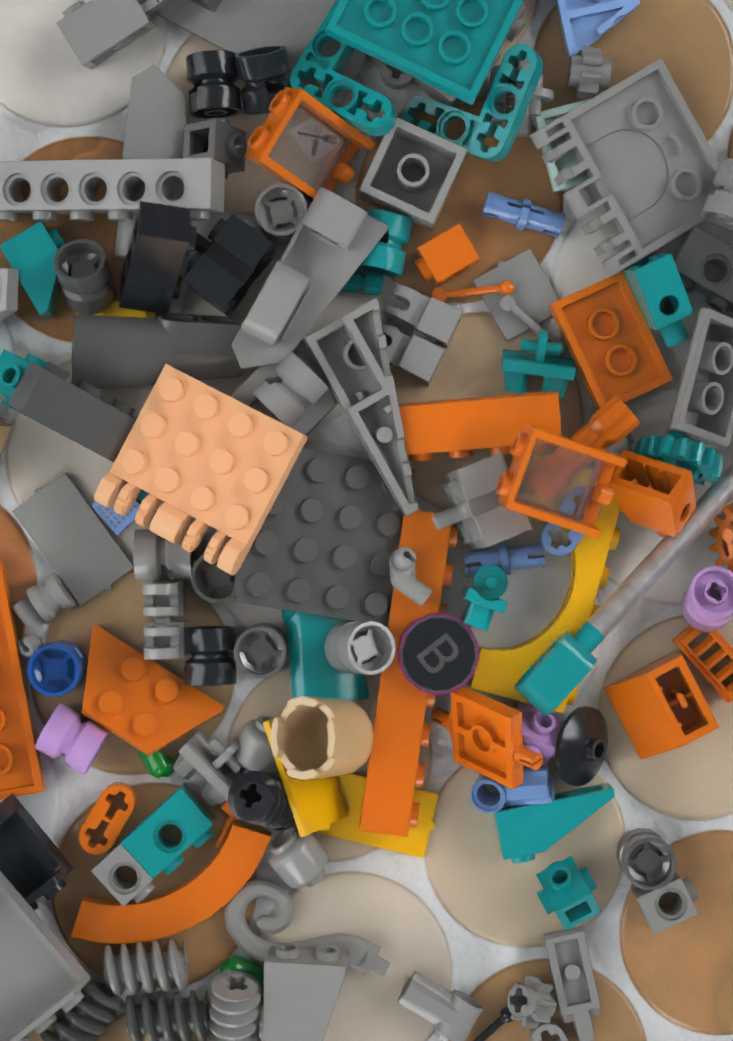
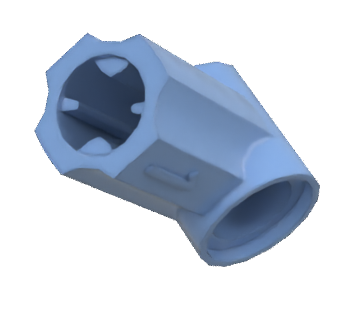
M541 766L536 771L530 767H523L524 783L514 789H510L479 774L471 788L470 799L472 804L484 813L497 812L503 806L552 803L555 798L553 772L549 766ZM484 784L494 785L500 793L488 791Z

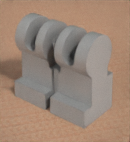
M395 284L391 294L409 304V308L401 310L386 304L382 312L391 317L396 324H406L415 328L411 337L401 333L399 331L400 328L394 325L387 326L382 324L384 335L392 340L391 345L387 346L389 364L430 385L445 354V349L435 344L438 343L448 348L463 317V310L433 297L425 296L409 287Z
M160 579L145 581V583H142V592L145 598L143 615L153 616L155 621H147L146 627H143V636L146 639L144 659H178L188 656L184 647V628L187 627V620H172V616L187 615L186 580Z

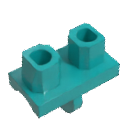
M539 329L537 341L521 340V351L503 349L501 367L502 371H504L505 390L518 393L526 392L528 376L536 375L543 376L541 391L557 390L559 398H563L568 380L574 381L576 371L574 361L571 358L557 357L561 354L562 344L547 342L548 331Z
M485 565L479 568L473 576L472 584L474 589L464 586L461 594L462 598L468 600L461 621L485 631L489 628L494 612L504 613L508 603L499 599L507 589V575L503 569L495 565Z

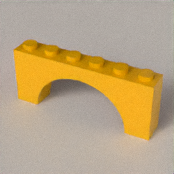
M533 454L527 471L544 456ZM582 469L572 478L571 483L547 504L525 478L521 494L527 495L545 506L556 509L564 496L572 488L587 486L592 469ZM576 495L573 497L572 501L576 504V508L572 515L576 516L582 497ZM614 497L609 505L602 504L601 511L594 523L601 530L599 539L584 535L575 549L570 552L571 577L568 591L561 608L552 621L537 635L518 645L506 648L478 646L479 661L474 675L469 680L468 685L470 688L531 704L514 688L518 680L561 634L568 631L574 636L600 607L594 603L598 589L604 590L609 578L610 567L605 566L609 550H616L621 533V528L615 526L619 511L622 512ZM562 527L563 530H564V533L566 534V532L568 531V529ZM578 685L553 711L564 713L566 705L572 706L574 704Z

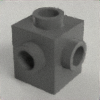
M210 118L206 121L184 125L183 158H213L225 164V179L228 178V174L245 171L244 156L247 151L245 131L230 125V121L223 118Z

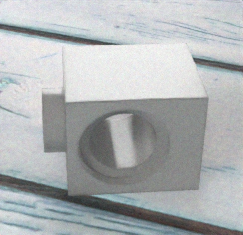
M121 842L96 863L91 870L123 907L132 899L139 903L155 888L151 882L153 878ZM124 865L132 867L137 873V881L133 883L123 882L118 876V867Z
M675 872L672 880L663 888L643 890L636 887L631 890L647 925L654 935L698 914L693 904L694 901L699 899L690 879L687 877L682 880L677 872ZM670 891L677 893V901L672 907L667 909L659 907V899L664 893Z

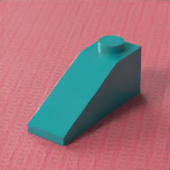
M603 783L554 793L555 798L552 803L503 806L499 811L493 813L503 859H511L512 863H525L534 860L535 854L546 851L614 798L613 787L609 783Z

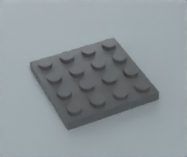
M303 447L245 560L236 573L232 601L347 621H373L388 627L393 592L389 560L391 554L399 549L403 513L371 460ZM411 469V472H412V475H411L412 483H413V477H414V470H415V469Z

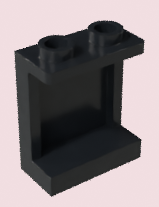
M12 793L0 803V871L35 911L39 907L36 902L37 899L43 895L49 900L67 885L63 878L74 867Z

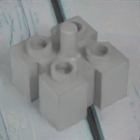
M502 452L442 476L445 484L441 485V490L450 508L432 516L433 523L437 530L456 523L459 527L458 534L464 545L470 544L472 550L492 546L532 529L527 515L506 509L498 501L500 496L496 494L498 480L504 470L509 471Z

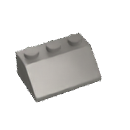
M701 307L696 316L667 433L679 432L694 440H701L706 444L729 447L733 432V319L712 309Z

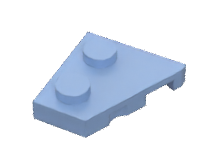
M555 0L567 59L570 60L571 55L578 56L581 54L583 46H591L637 9L640 0Z

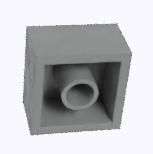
M396 117L393 129L384 135L359 189V198L386 211L409 217L414 220V224L432 232L463 165L467 149Z

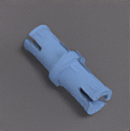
M488 191L481 213V216L515 225L514 229L523 231L524 228L556 238L560 235L565 219V213L531 204L532 200L523 198L520 201Z
M541 542L507 547L505 543L498 544L499 548L463 552L464 564L481 562L480 564L466 565V577L474 576L475 572L485 565L498 566L503 569L506 575H510V570L546 567L544 555L528 557V555L544 553Z

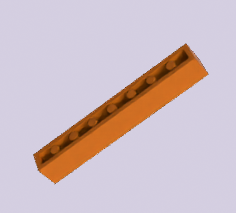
M417 510L408 516L403 515L399 548L409 547L415 552L417 558L415 561L416 579L433 591L425 603L420 606L393 587L387 628L394 637L396 649L390 666L380 674L373 724L374 740L368 759L359 830L408 837L409 826L417 827L420 803L413 802L415 786L422 787L425 763H420L418 760L420 746L428 747L431 723H424L426 707L434 706L435 695L418 690L405 679L398 665L397 654L401 635L412 621L426 614H447V604L441 603L442 588H450L453 564H447L446 560L448 548H456L459 527L453 524L437 530L432 520V516L436 514L434 512Z

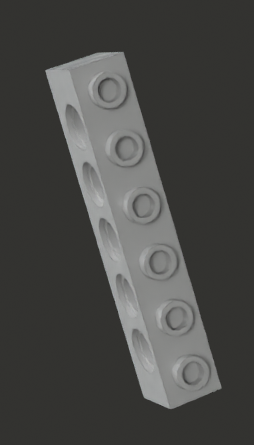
M213 158L0 161V222H20V215H33V221L56 222L57 215H70V220L92 222L95 221L96 214H108V220L133 221V214H137L140 201L190 208L191 221H209L210 214H224L225 164ZM183 181L185 186L184 194L175 201L173 189L178 182ZM105 182L107 192L105 197L99 201L97 189ZM144 182L146 187L145 194L137 201L135 198V188L139 183ZM67 183L69 187L68 195L61 201L59 192L61 187ZM27 184H30V196L24 201L22 197L23 189Z

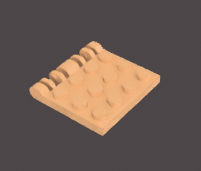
M165 364L115 462L99 483L94 494V501L109 509L113 507L116 513L125 516L130 511L141 489L149 495L143 499L139 506L140 508L137 510L135 515L136 524L146 527L151 522V532L175 545L184 537L182 548L190 553L199 546L208 527L215 528L218 531L208 543L203 559L210 564L217 562L219 569L230 575H235L245 560L308 437Z

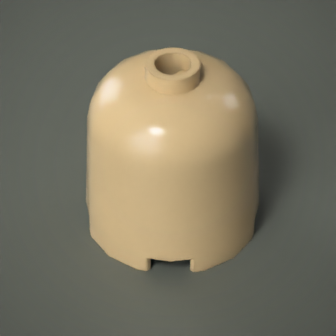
M313 696L293 698L287 701L288 706L283 710L281 716L275 717L272 722L270 735L272 754L275 758L281 759L284 767L289 770L286 771V774L293 778L309 780L352 773L365 764L372 751L374 740L372 723L365 710L349 700Z

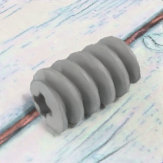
M169 939L166 951H162L158 941L154 940L150 953L145 952L142 942H137L135 953L130 954L126 943L121 944L118 956H114L110 945H105L103 959L104 978L107 989L109 990L110 987L115 996L118 997L123 994L125 985L130 994L137 995L140 991L141 983L147 993L155 991L157 982H159L164 992L171 990L173 980H175L179 990L187 988L189 981V958L186 939L184 940L182 950L177 949L174 939Z
M225 971L217 974L211 983L212 993L210 996V1030L208 1040L259 1041L262 996L260 983L253 976L245 972Z

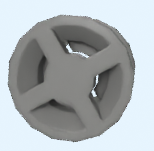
M55 572L48 575L45 583L42 585H33L26 590L33 607L47 623L55 619L56 613L61 609L69 610L76 605L67 586Z

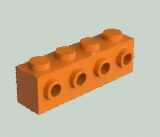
M557 390L399 404L406 453L409 455V461L412 462L432 460L433 453L449 452V458L473 456L474 449L489 448L490 455H496L501 452L502 454H509L517 431L523 432L526 423L562 435L559 394ZM538 439L534 451L554 449V444Z

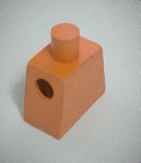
M624 450L621 456L628 460L625 468L618 465L615 466L608 486L614 490L613 497L625 517L632 523L655 530L660 537L664 538L665 535L675 537L679 535L696 508L692 472Z

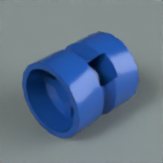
M60 640L44 645L33 653L28 662L27 674L29 682L36 691L45 696L56 697L65 695L84 681L88 662L87 656L82 648L72 641Z

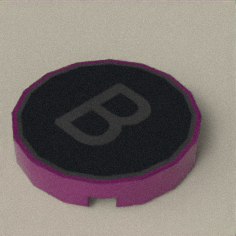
M444 613L426 614L412 621L403 631L398 646V665L405 679L418 690L433 695L450 694L463 687L474 675L479 661L478 642L472 630L459 618Z

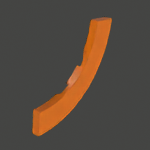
M233 821L224 843L208 865L193 879L160 894L159 897L140 901L139 903H136L135 900H130L123 907L119 901L84 896L71 937L90 942L133 944L175 935L197 925L225 906L243 888L264 856L272 832Z

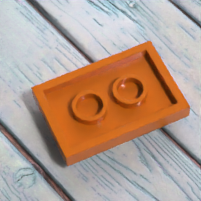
M623 271L548 306L597 411L615 395L625 403L673 380Z

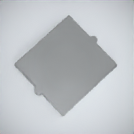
M531 249L524 251L507 262L500 260L496 268L472 281L475 287L500 285L503 280L512 281L515 289L510 296L514 297L516 306L538 324L552 317L548 306L559 300ZM501 293L480 295L506 342L530 329L527 324L511 311L506 312L500 308L499 302L505 295Z

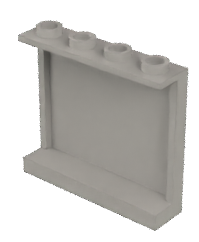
M0 871V1041H29L30 1038L27 1034L32 1030H35L38 1034L42 1033L57 1019L54 1013L60 1008L67 1013L84 998L85 995L81 990L91 977Z

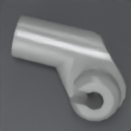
M400 547L391 554L389 560L391 584L405 596L422 606L433 590L416 579L415 561L417 558L415 552L409 547Z
M26 595L11 609L24 623L22 637L18 642V650L23 656L32 657L35 651L46 645L49 623L42 619Z

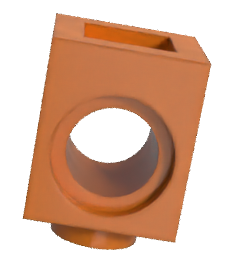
M459 223L417 247L416 254L419 259L415 260L414 264L425 282L432 280L435 287H438L476 265L480 258Z

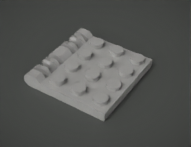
M661 58L530 135L537 150L562 135L567 139L566 142L541 156L545 164L553 163L570 149L573 150L580 162L574 167H568L558 173L557 177L554 178L558 186L585 171L589 178L563 194L576 219L602 204L606 208L607 212L581 227L585 235L596 232L611 220L619 231V234L603 240L594 248L599 257L625 242L627 248L602 262L609 277L703 222L705 219L700 213L707 195L717 190L713 180L720 163Z

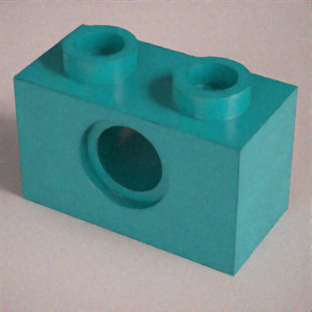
M183 783L126 835L121 844L153 879L162 871L168 876L185 860L181 855L183 851L191 844L196 849L199 848L213 835L214 831L210 827L214 824L216 817L193 791ZM166 824L178 826L182 832V839L178 842L167 841L162 835V827Z

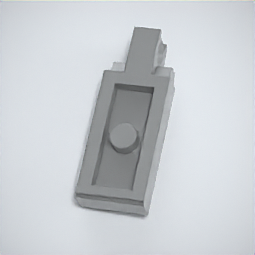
M582 926L567 931L560 930L543 934L561 1016H563L564 1023L574 1022L579 1041H593L595 1036L591 1018L600 1016L598 1008L601 1007L584 929Z

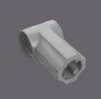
M416 970L409 976L398 998L399 1004L432 1022L433 1027L439 1033L452 1041H465L484 1009L482 1005L467 994L455 989L451 992Z

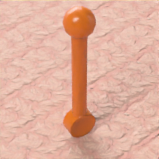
M503 280L500 285L450 291L436 288L433 290L431 297L445 302L450 298L501 293L506 296L514 292L515 286L512 281Z

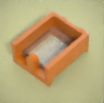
M286 87L278 92L269 106L271 113L263 126L257 127L248 140L249 149L244 157L257 164L282 183L296 187L303 194L304 198L312 203L320 187L332 192L338 182L343 184L350 183L356 172L348 165L358 148L372 151L376 143L303 89Z
M526 423L523 432L517 431L512 441L510 454L514 455L509 471L504 470L498 480L496 494L500 495L498 501L506 509L599 539L601 530L594 525L601 504L609 505L612 501L614 490L608 485L615 466L618 465L625 468L628 460L618 453L607 451Z

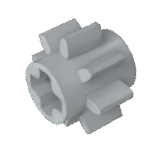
M583 46L580 56L571 55L567 86L577 88L576 97L594 98L598 95V89L607 90L609 88L612 59H603L602 48Z
M526 976L525 983L514 982V987L509 991L507 997L508 1009L512 1013L511 1020L522 1021V1027L537 1029L539 1022L550 1023V1017L554 1014L557 1006L555 995L552 992L553 986L544 984L541 978Z

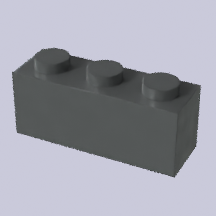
M31 361L7 404L21 414L115 462L136 421L132 417L136 409L114 398L111 404L101 400L100 397L103 391L81 380L79 386L67 381L70 373L49 361L45 368Z

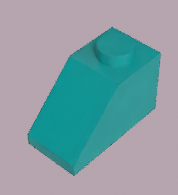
M40 221L1 244L0 248L11 267L19 270V280L39 315L48 320L55 314L62 287L56 275L53 261L57 251L66 243L56 227L49 230Z

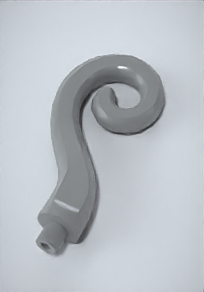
M255 879L247 881L243 888L225 905L224 915L226 928L236 945L246 954L264 962L270 947H276V945L281 943L265 940L249 928L245 920V912L248 905L259 897L269 898L276 904L277 911L274 916L262 915L256 920L258 930L266 934H277L286 929L292 921L294 908L292 898L280 884L270 880ZM332 934L292 942L305 949H316L319 946L332 945L338 947L340 951H350L348 966L363 975H366L370 969L383 977L390 965L389 961L378 955L381 947L355 935Z

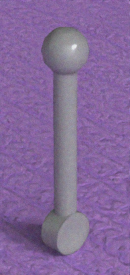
M506 295L501 298L499 305L503 311H511L537 334L539 329L545 330L516 306L514 297ZM548 332L547 342L562 344L561 354H564L567 350L565 341L563 339H556Z

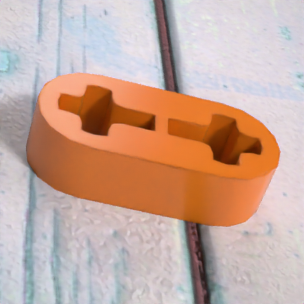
M114 782L101 793L79 832L80 845L86 852L93 855L103 854L115 843L137 804V794L133 787L124 782ZM121 791L126 794L124 802L128 804V808L121 806L112 816L107 813L113 803L108 797L109 793L117 795ZM104 820L109 823L103 834L108 841L101 840L97 845L93 844L90 841L92 834L88 832V829L95 830Z

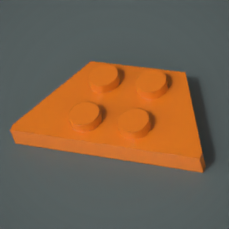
M95 624L92 628L81 713L138 750L150 756L166 747L168 743L192 732L194 728L211 718H216L223 711L225 706L197 688L185 685L184 680L151 659H144L143 654Z

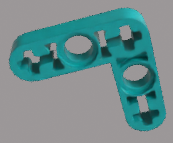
M337 0L293 68L290 75V85L292 88L303 89L354 128L371 136H383L389 133L396 123V113L389 99L340 74L355 48L339 41L341 47L335 55L330 57L321 55L322 46L328 41L336 40L326 35L325 31L340 1ZM315 77L318 84L325 88L323 94L318 87L312 84L304 87L302 82L305 79L312 80ZM348 90L353 93V98L348 105L344 107L333 105V98L338 92ZM364 104L366 109L373 113H378L381 109L384 117L382 119L375 117L371 121L367 112L362 110L361 107Z
M517 44L508 49L503 56L479 117L430 98L417 96L410 99L404 106L402 120L467 149V154L488 162L501 161L511 150L542 74V58L538 52L526 44ZM526 58L531 63L528 70L521 69L519 72L515 67V63L517 60L524 61ZM510 78L515 83L518 81L523 85L522 89L519 90L514 85L507 83L508 79ZM514 93L517 101L515 108L508 114H500L497 107L499 99L504 94ZM418 111L427 112L438 119L437 125L435 126L424 120L418 121L415 118ZM494 117L502 123H506V128L504 129L499 125L493 124L491 122L492 118ZM455 119H463L466 126L464 134L459 139L451 140L447 133L449 124ZM494 136L499 140V144L497 147L490 146L488 149L483 144L486 137L492 138Z

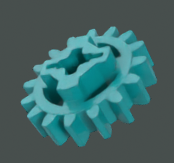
M669 432V435H666V437L651 434L650 438L642 436L636 442L634 453L690 470L693 475V483L704 485L705 481L715 483V479L720 478L723 456L722 454L715 453L716 449L706 448V443L701 440H694L683 433Z

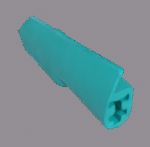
M281 609L283 624H286L292 699L301 696L341 698L349 701L368 699L369 691L365 675L339 672L330 665L325 656L324 645L329 631L338 623L346 622L347 620Z

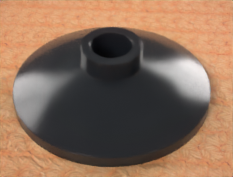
M582 706L575 709L566 718L558 734L555 749L557 771L562 780L572 786H583L589 783L599 772L605 759L608 746L607 724L602 713L594 707Z

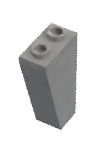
M281 943L276 945V947H270L264 960L263 1041L324 1040L348 967L350 951H340L338 947L332 945H323L316 949L300 948L294 943Z

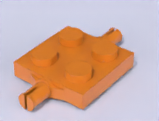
M465 686L450 693V712L441 707H435L430 714V717H433L430 719L431 722L443 726L449 731L453 743V761L510 789H514L524 783L523 765L536 771L543 764V759H541L543 755L526 748L523 744L522 712Z

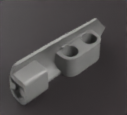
M155 64L132 77L122 159L183 158L184 125L187 124L186 96ZM183 181L178 182L173 189L175 201L184 194L185 186ZM144 182L139 183L135 188V198L137 201L145 194L146 187ZM133 214V221H118L115 258L125 260L137 214Z
M320 187L280 261L277 260L231 344L241 369L281 363L290 352H293L388 230V226L367 215V212L360 207Z

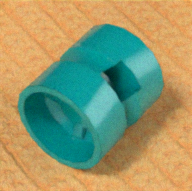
M364 209L367 215L388 226V230L383 235V237L388 238V243L378 242L357 269L380 273L383 276L401 277L406 259V253L402 250V246L409 244L414 220L385 210Z

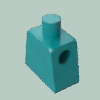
M651 253L623 269L622 271L649 329L660 330L667 348L688 340L689 335L682 319L693 314V309L672 254ZM664 299V308L660 311V302Z

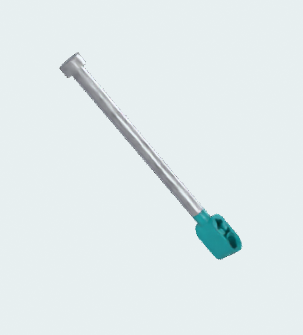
M733 462L720 475V478L698 499L695 511L680 534L675 537L665 535L574 636L568 631L561 634L518 680L514 688L544 716L550 714L594 667L597 659L591 654L594 649L733 499Z

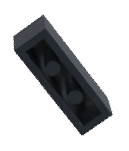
M140 201L121 273L119 308L167 314L171 300L179 299L181 276H186L188 268V251L193 252L196 242L197 229L195 226H190V208Z

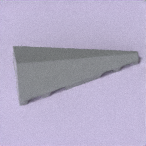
M377 298L302 339V342L403 515L408 516L418 510V504L415 500L412 485L411 467L407 459L404 443L405 436L394 378L390 370L386 336L383 333L380 305Z

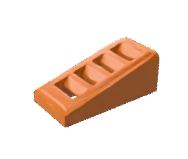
M689 625L673 638L672 642L722 701L730 703L733 700V681L726 687L721 682L733 673V648L718 631L706 632L709 636L691 650L688 644L701 634L702 631L694 629ZM716 644L719 649L702 662L698 657L712 645ZM726 656L730 662L716 674H713L710 669Z

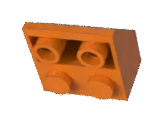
M673 651L604 687L640 759L685 746L719 728L684 657Z

